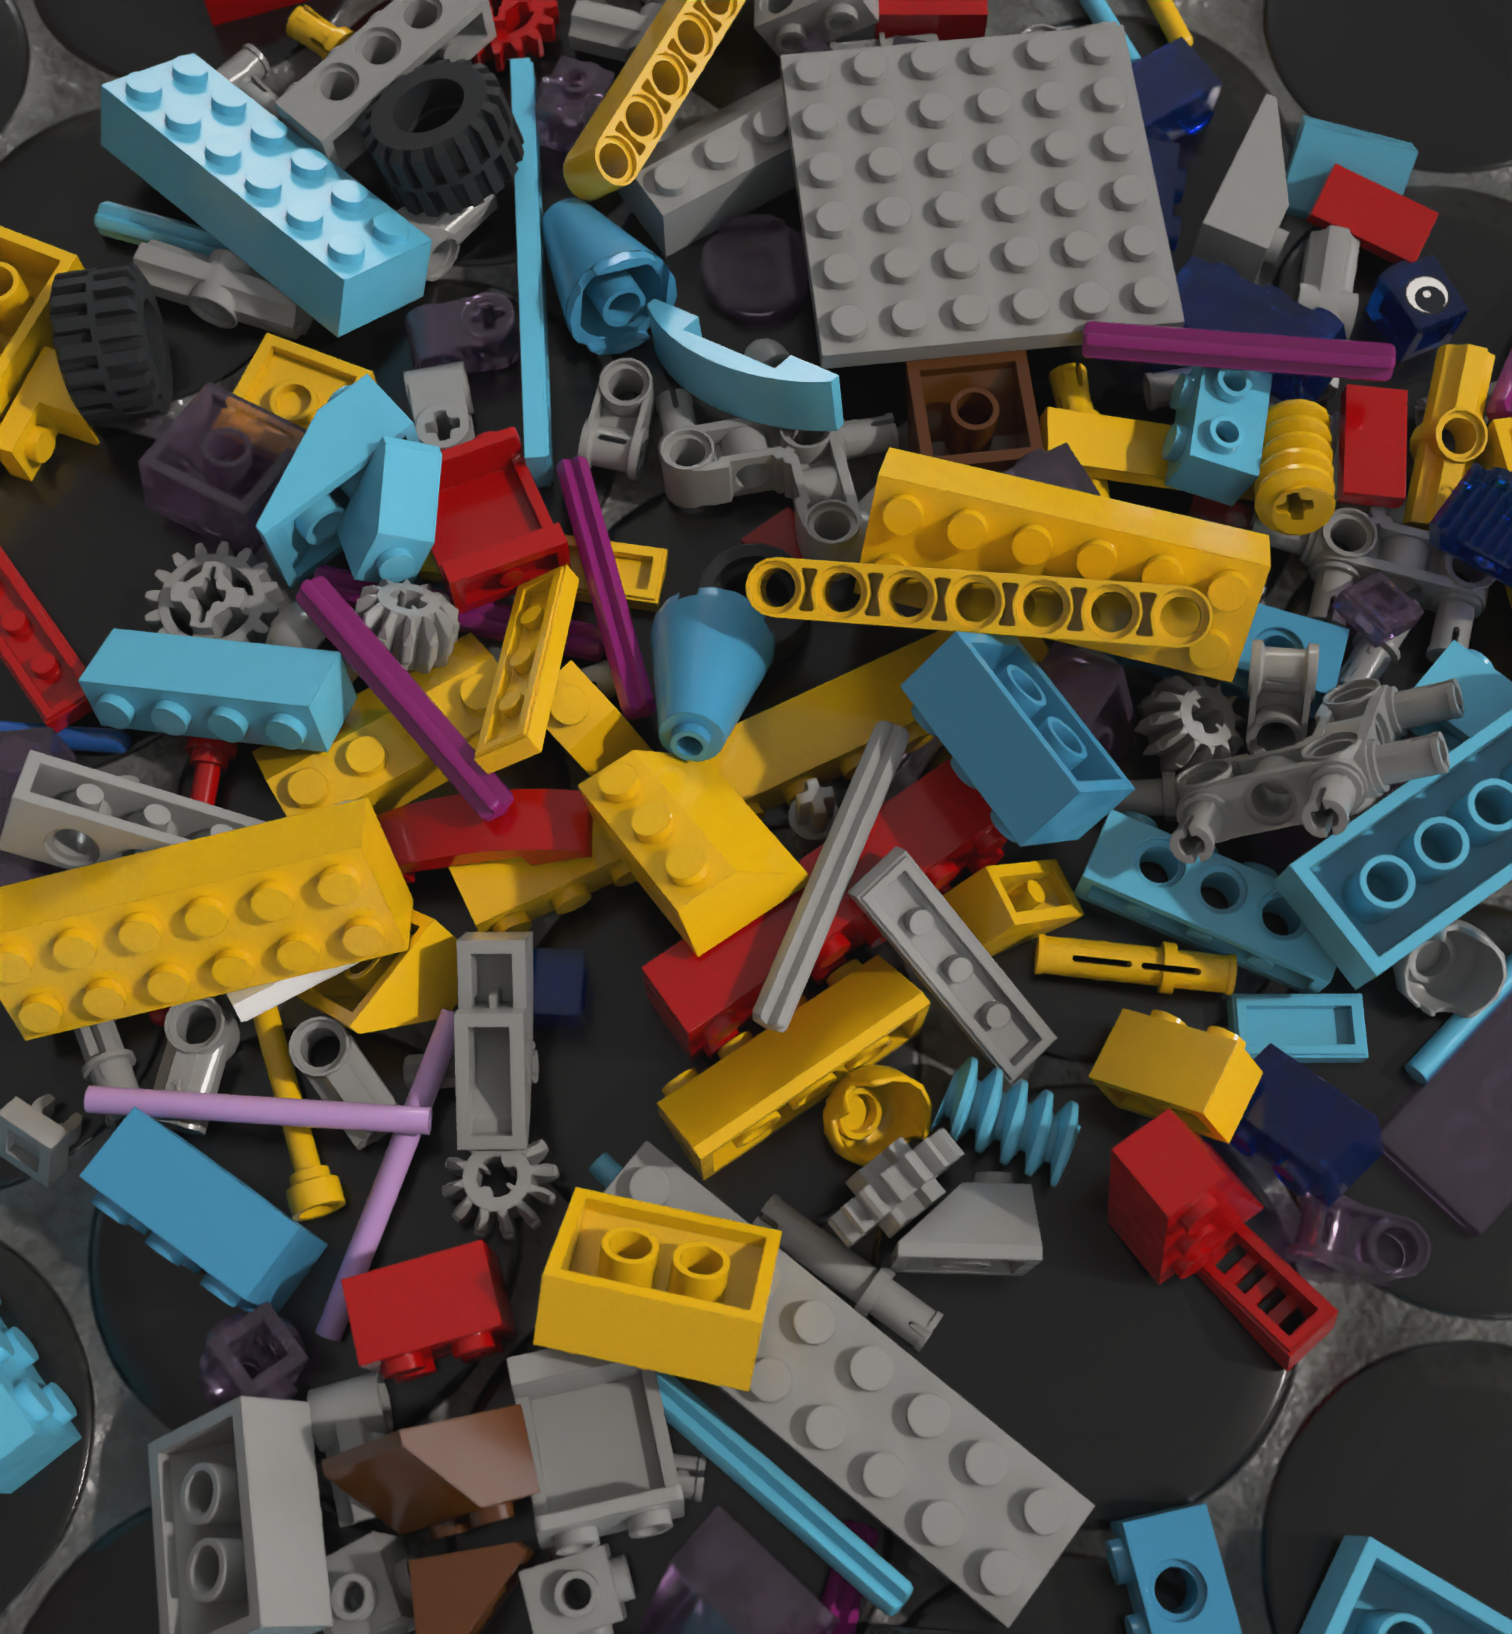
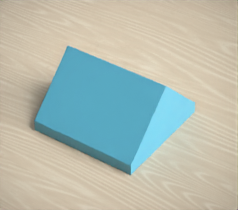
M1303 115L1286 171L1289 206L1285 214L1303 219L1307 218L1330 169L1335 163L1403 196L1418 151L1409 142Z

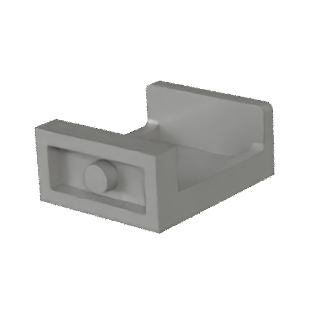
M552 1348L507 1358L515 1403L522 1406L541 1493L531 1496L536 1534L541 1550L555 1547L557 1555L578 1554L599 1546L600 1536L628 1530L631 1538L650 1537L670 1530L673 1527L672 1519L685 1517L684 1497L678 1481L656 1371L643 1370L634 1366L579 1354H570Z

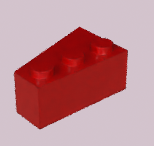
M1170 1108L1111 1149L1107 1222L1158 1285L1175 1273L1180 1279H1185L1198 1271L1212 1257L1213 1252L1209 1249L1211 1246L1265 1208L1213 1146L1206 1143L1197 1132H1194Z

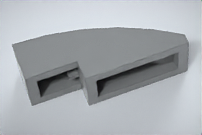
M466 932L457 940L458 1009L454 1013L457 1150L527 1149L533 1053V932Z

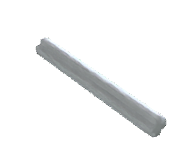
M885 720L875 724L753 1008V1020L764 1028L784 1032L789 1026L907 747L909 732L902 726Z

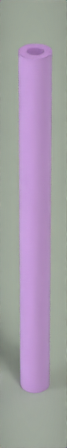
M445 1009L441 1010L404 1106L433 1107L455 1050L454 1012ZM392 1134L315 1330L317 1335L341 1342L349 1322L341 1279L369 1271L422 1134Z
M91 1085L88 1086L84 1097L86 1113L127 1116L135 1106L147 1115L157 1118L422 1135L430 1134L433 1115L432 1107Z

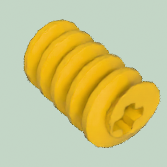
M1305 399L1285 400L1271 406L1267 412L1259 477L1254 481V509L1259 520L1272 531L1284 535L1302 536L1315 532L1327 524L1335 512L1334 466L1332 465L1333 450L1331 448L1332 434L1330 432L1331 418L1327 410L1316 402Z

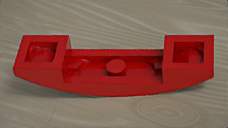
M509 789L513 794L514 801L503 816L497 817L490 822L482 820L461 794L405 805L379 814L377 819L406 884L415 883V872L520 856L532 866L592 857V815L581 792L578 790Z

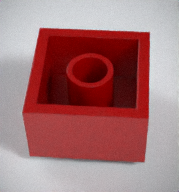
M482 1239L341 1279L359 1366L382 1374L383 1379L394 1378L395 1383L407 1382L431 1375L436 1372L434 1361L453 1356L454 1359L462 1358L463 1363L476 1362L504 1353L502 1341L518 1337L500 1258Z

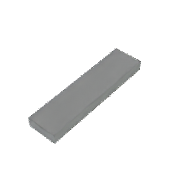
M897 846L894 847L847 892L992 1068L1002 1069L1004 1080L1011 1084L1057 1039L906 850Z

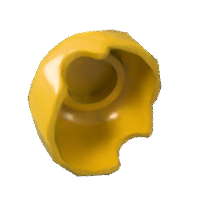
M864 1065L844 1076L826 1099V1106L823 1109L824 1133L835 1153L864 1167L900 1137L906 1143L914 1139L924 1140L927 1138L930 1131L933 1104L923 1084L897 1069L884 1065Z

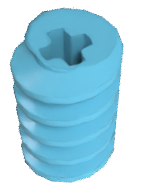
M970 1056L955 1071L930 1131L934 1130L945 1117L950 1119V1136L955 1142L970 1128L974 1129L975 1152L981 1154L996 1139L1000 1141V1163L1006 1165L1019 1151L1025 1152V1174L1032 1176L1044 1162L1051 1164L1050 1185L1055 1187L1067 1165L1081 1125H1078V1104L1070 1100L1054 1114L1053 1093L1047 1089L1043 1090L1029 1103L1027 1102L1028 1082L1022 1078L1017 1080L1007 1092L1002 1091V1069L995 1067L982 1081L977 1080L978 1059Z

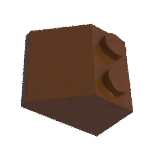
M1026 350L906 361L905 380L909 452L1038 481L1045 454Z
M521 1404L401 1429L321 1460L325 1477L400 1535L429 1527L431 1541L471 1531L476 1527L514 1517L515 1512L512 1502L541 1493Z

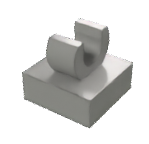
M50 1094L43 1095L30 1106L16 1096L0 1110V1156L49 1188L67 1171L68 1150L81 1135L83 1116L75 1112L67 1121L57 1124L50 1119L55 1112V1097Z

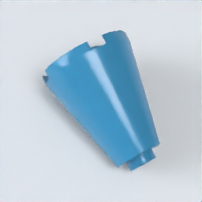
M567 198L552 205L541 220V238L570 334L578 343L586 345L591 352L599 355L620 354L642 345L651 338L646 331L651 327L647 304L655 298L674 306L677 297L675 277L667 264L584 200Z
M716 587L698 588L697 595L678 599L679 593L668 598L656 612L650 632L659 739L669 753H674L679 758L688 761H705L713 758L721 751L770 668L774 657L776 638L774 630L771 633L764 622L765 615L754 609L749 600L741 594Z

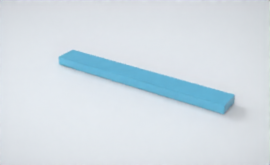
M530 58L510 59L512 113L524 139L522 144L524 149L523 160L516 164L518 171L514 175L524 456L526 466H528L536 486L544 487L551 486V482H554L545 254L540 230L543 206L538 93L533 62H530Z

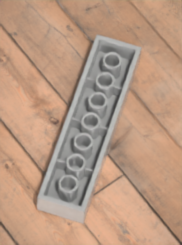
M647 1140L603 1192L749 1224ZM779 1248L750 1390L748 1392L725 1386L716 1387L992 1619L1009 1628L1095 1505Z

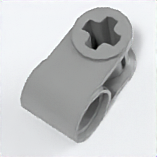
M620 358L604 367L599 377L590 415L587 417L582 429L578 456L588 460L590 469L596 466L625 472L628 479L638 481L643 472L649 435L656 411L652 375L642 362L633 358ZM625 392L640 394L635 399L629 401H622L616 398Z
M463 361L404 372L408 402L420 443L438 446L440 450H444L468 442L475 437L471 415L474 414Z
M1252 640L1247 697H1250L1246 735L1247 749L1251 755L1294 746L1297 742L1305 741L1310 703L1314 701L1319 644L1309 643L1306 649L1267 647L1264 645L1263 640ZM1279 722L1286 724L1288 727L1272 729L1265 725Z

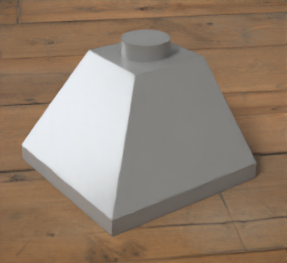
M1007 1172L973 1173L972 1183L962 1182L897 1243L889 1257V1269L894 1273L1026 1275L1043 1260L1042 1241L1032 1185L1013 1184V1174Z

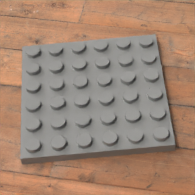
M1123 25L780 55L781 83L821 368L829 369L1082 345L1084 327L1086 322L1089 321L1183 328L1185 319Z

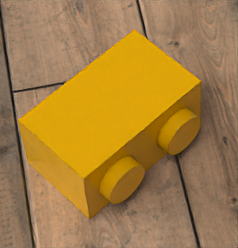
M1123 1008L1088 1077L1116 1107L1152 1119L1170 1108L1194 1132L1229 1144L1260 1081L1263 1071L1245 1050V1041L1229 1030L1217 1026H1209L1207 1031L1188 1027L1179 1018L1161 1010H1152L1150 1015Z

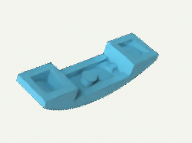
M655 298L647 304L655 351L661 364L679 385L703 402L739 418L780 428L806 431H837L844 425L839 375L792 355L776 368H773L702 338L698 316Z

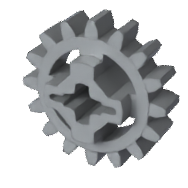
M221 541L216 554H209L204 545L198 543L195 546V558L187 560L177 552L172 555L177 567L172 573L159 569L155 572L154 575L161 584L162 589L146 591L145 594L146 600L153 609V611L145 615V620L154 633L188 636L178 627L177 619L184 621L186 626L191 627L193 630L192 637L250 643L261 642L265 644L269 632L268 625H271V622L281 612L276 604L282 602L284 596L277 582H273L275 577L266 561L258 564L252 550L247 547L235 557L233 550L226 541ZM237 579L247 583L253 589L254 596L248 595L244 588H238L236 584Z
M944 1127L941 1130H937L929 1138L927 1137L913 1150L900 1137L845 1182L855 1194V1197L843 1205L830 1218L828 1224L847 1248L856 1244L878 1225L888 1238H892L946 1193L936 1178L959 1160L964 1152Z

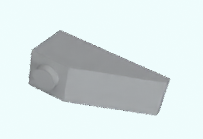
M1267 93L1202 223L1191 254V258L1253 283L1264 261L1275 265L1289 235V231L1280 228L1289 206L1278 102L1277 97Z

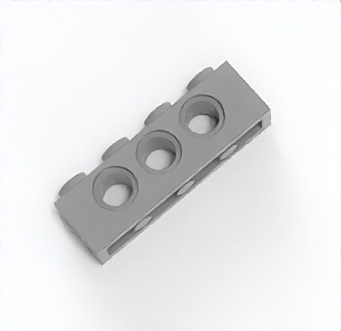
M393 0L383 10L373 14L368 22L342 45L332 49L320 64L300 81L290 85L285 93L274 102L281 121L344 170L367 150L363 141L365 138L362 135V124L367 121L365 113L370 105L377 102L375 97L383 89L390 87L393 84V80L402 74L406 75L414 71L416 67L424 64L426 66L431 65L438 60L449 59L450 62L458 59L470 60L497 37L489 0Z
M30 750L10 802L0 838V850L71 870L266 821Z

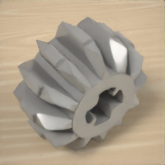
M388 579L380 580L378 586L370 585L363 587L361 596L356 601L354 611L406 671L416 670L422 674H428L432 667L447 665L449 655L453 652L454 642H457L460 626L457 621L459 610L451 605L450 596L445 593L432 592L431 585L429 584L418 586L411 584L408 579H405L403 583H394Z
M1185 672L1180 676H1167L1154 685L1155 688L1150 690V694L1144 697L1137 706L1144 719L1139 721V724L1133 731L1148 739L1149 744L1142 755H1157L1160 757V773L1177 771L1179 774L1185 769L1204 761L1229 758L1236 754L1239 748L1245 744L1237 731L1241 729L1247 720L1234 713L1232 706L1238 696H1224L1221 693V680L1214 678L1204 680L1203 676Z
M541 1139L528 1145L527 1149L466 1150L471 1155L467 1161L457 1157L447 1158L445 1167L453 1174L463 1178L442 1187L443 1195L450 1200L464 1199L456 1206L452 1216L459 1224L469 1222L477 1216L474 1233L481 1239H487L492 1233L496 1221L499 1220V1228L503 1238L506 1241L515 1240L517 1234L515 1218L522 1216L525 1223L535 1230L541 1225V1220L530 1208L533 1203L536 1202L545 1207H553L556 1203L557 1197L553 1192L538 1186L552 1182L559 1177V1170L555 1164H539L549 1151L548 1146ZM505 1167L511 1177L517 1178V1182L515 1185L507 1183L510 1192L498 1197L490 1187L485 1186L487 1179L495 1181L496 1178L492 1172Z

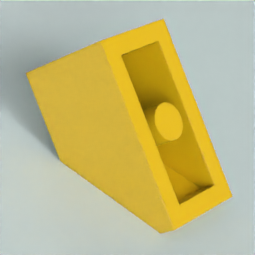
M572 660L559 671L546 730L590 777L632 750L653 751L616 707Z
M1056 859L985 866L942 895L991 956L1036 938L1038 933L1046 934L1085 915Z

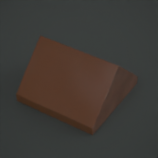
M524 1540L409 1560L416 1634H481L520 1580L518 1572L528 1569L540 1552L541 1547L532 1540Z

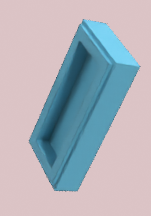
M1232 994L1226 999L1229 1031L1245 1041V1050L1255 1063H1362L1369 1058L1362 994Z

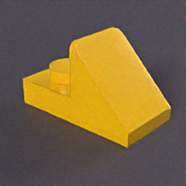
M43 346L0 424V461L10 475L31 482L41 464L48 461L51 457L58 433L94 445L100 444L94 427L85 421L70 398L60 371L55 349Z

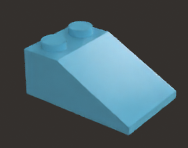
M368 374L364 375L354 384L341 387L335 391L327 403L317 410L255 526L283 582L290 590L312 575L318 566L326 564L343 551L336 528L382 435L420 443L414 423Z

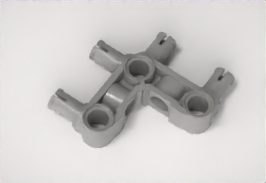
M675 389L678 402L677 408L673 407L670 390L658 395L655 400V408L659 414L663 436L658 444V455L663 472L665 493L672 503L683 508H697L700 506L729 503L736 496L775 490L778 494L784 493L786 498H792L795 536L798 548L804 559L860 563L870 514H867L865 510H860L847 459L887 452L889 447L899 448L898 432L892 412L886 413L883 416L844 421V425L837 431L794 430L760 424L743 418L697 425L693 409V399L691 393L686 389ZM851 574L842 575L835 581L848 578Z
M1335 411L1333 415L1329 416L1331 418L1330 432L1332 434L1331 448L1333 450L1332 465L1334 466L1333 481L1335 483L1334 499L1336 504L1335 512L1329 522L1317 531L1302 536L1284 535L1272 531L1259 520L1254 510L1249 526L1251 530L1249 531L1269 535L1270 547L1297 554L1298 560L1302 561L1305 566H1309L1308 571L1315 584L1309 612L1306 617L1323 622L1326 619V623L1345 628V618L1351 591L1388 599L1393 593L1401 592L1408 598L1417 600L1420 608L1435 613L1430 645L1426 652V657L1429 661L1435 663L1453 640L1468 649L1473 620L1485 610L1489 588L1500 572V560L1495 550L1485 542L1468 538L1459 533L1443 529L1433 533L1393 523L1392 517L1385 515L1386 509L1384 507L1337 502L1340 412ZM1333 541L1345 544L1350 551L1339 549ZM1454 572L1463 574L1470 582L1461 580Z
M1375 678L1347 682L1335 687L1323 697V703L1315 714L1317 722L1315 731L1312 736L1305 738V741L1297 742L1294 746L1253 755L1243 754L1226 759L1208 760L1185 769L1174 779V785L1180 801L1176 810L1179 825L1172 833L1169 842L1173 855L1181 862L1187 864L1195 863L1198 856L1200 861L1203 862L1212 856L1215 843L1303 824L1305 829L1313 836L1320 838L1328 837L1330 828H1332L1335 836L1341 834L1346 829L1349 816L1359 814L1377 804L1382 795L1389 791L1390 784L1448 773L1450 758L1441 731L1401 740V738L1407 735V730L1410 728L1463 718L1465 711L1464 700L1457 679L1451 678L1398 691L1395 686L1381 685L1380 681ZM1273 781L1279 783L1289 793L1277 794L1271 792L1264 786L1263 782Z

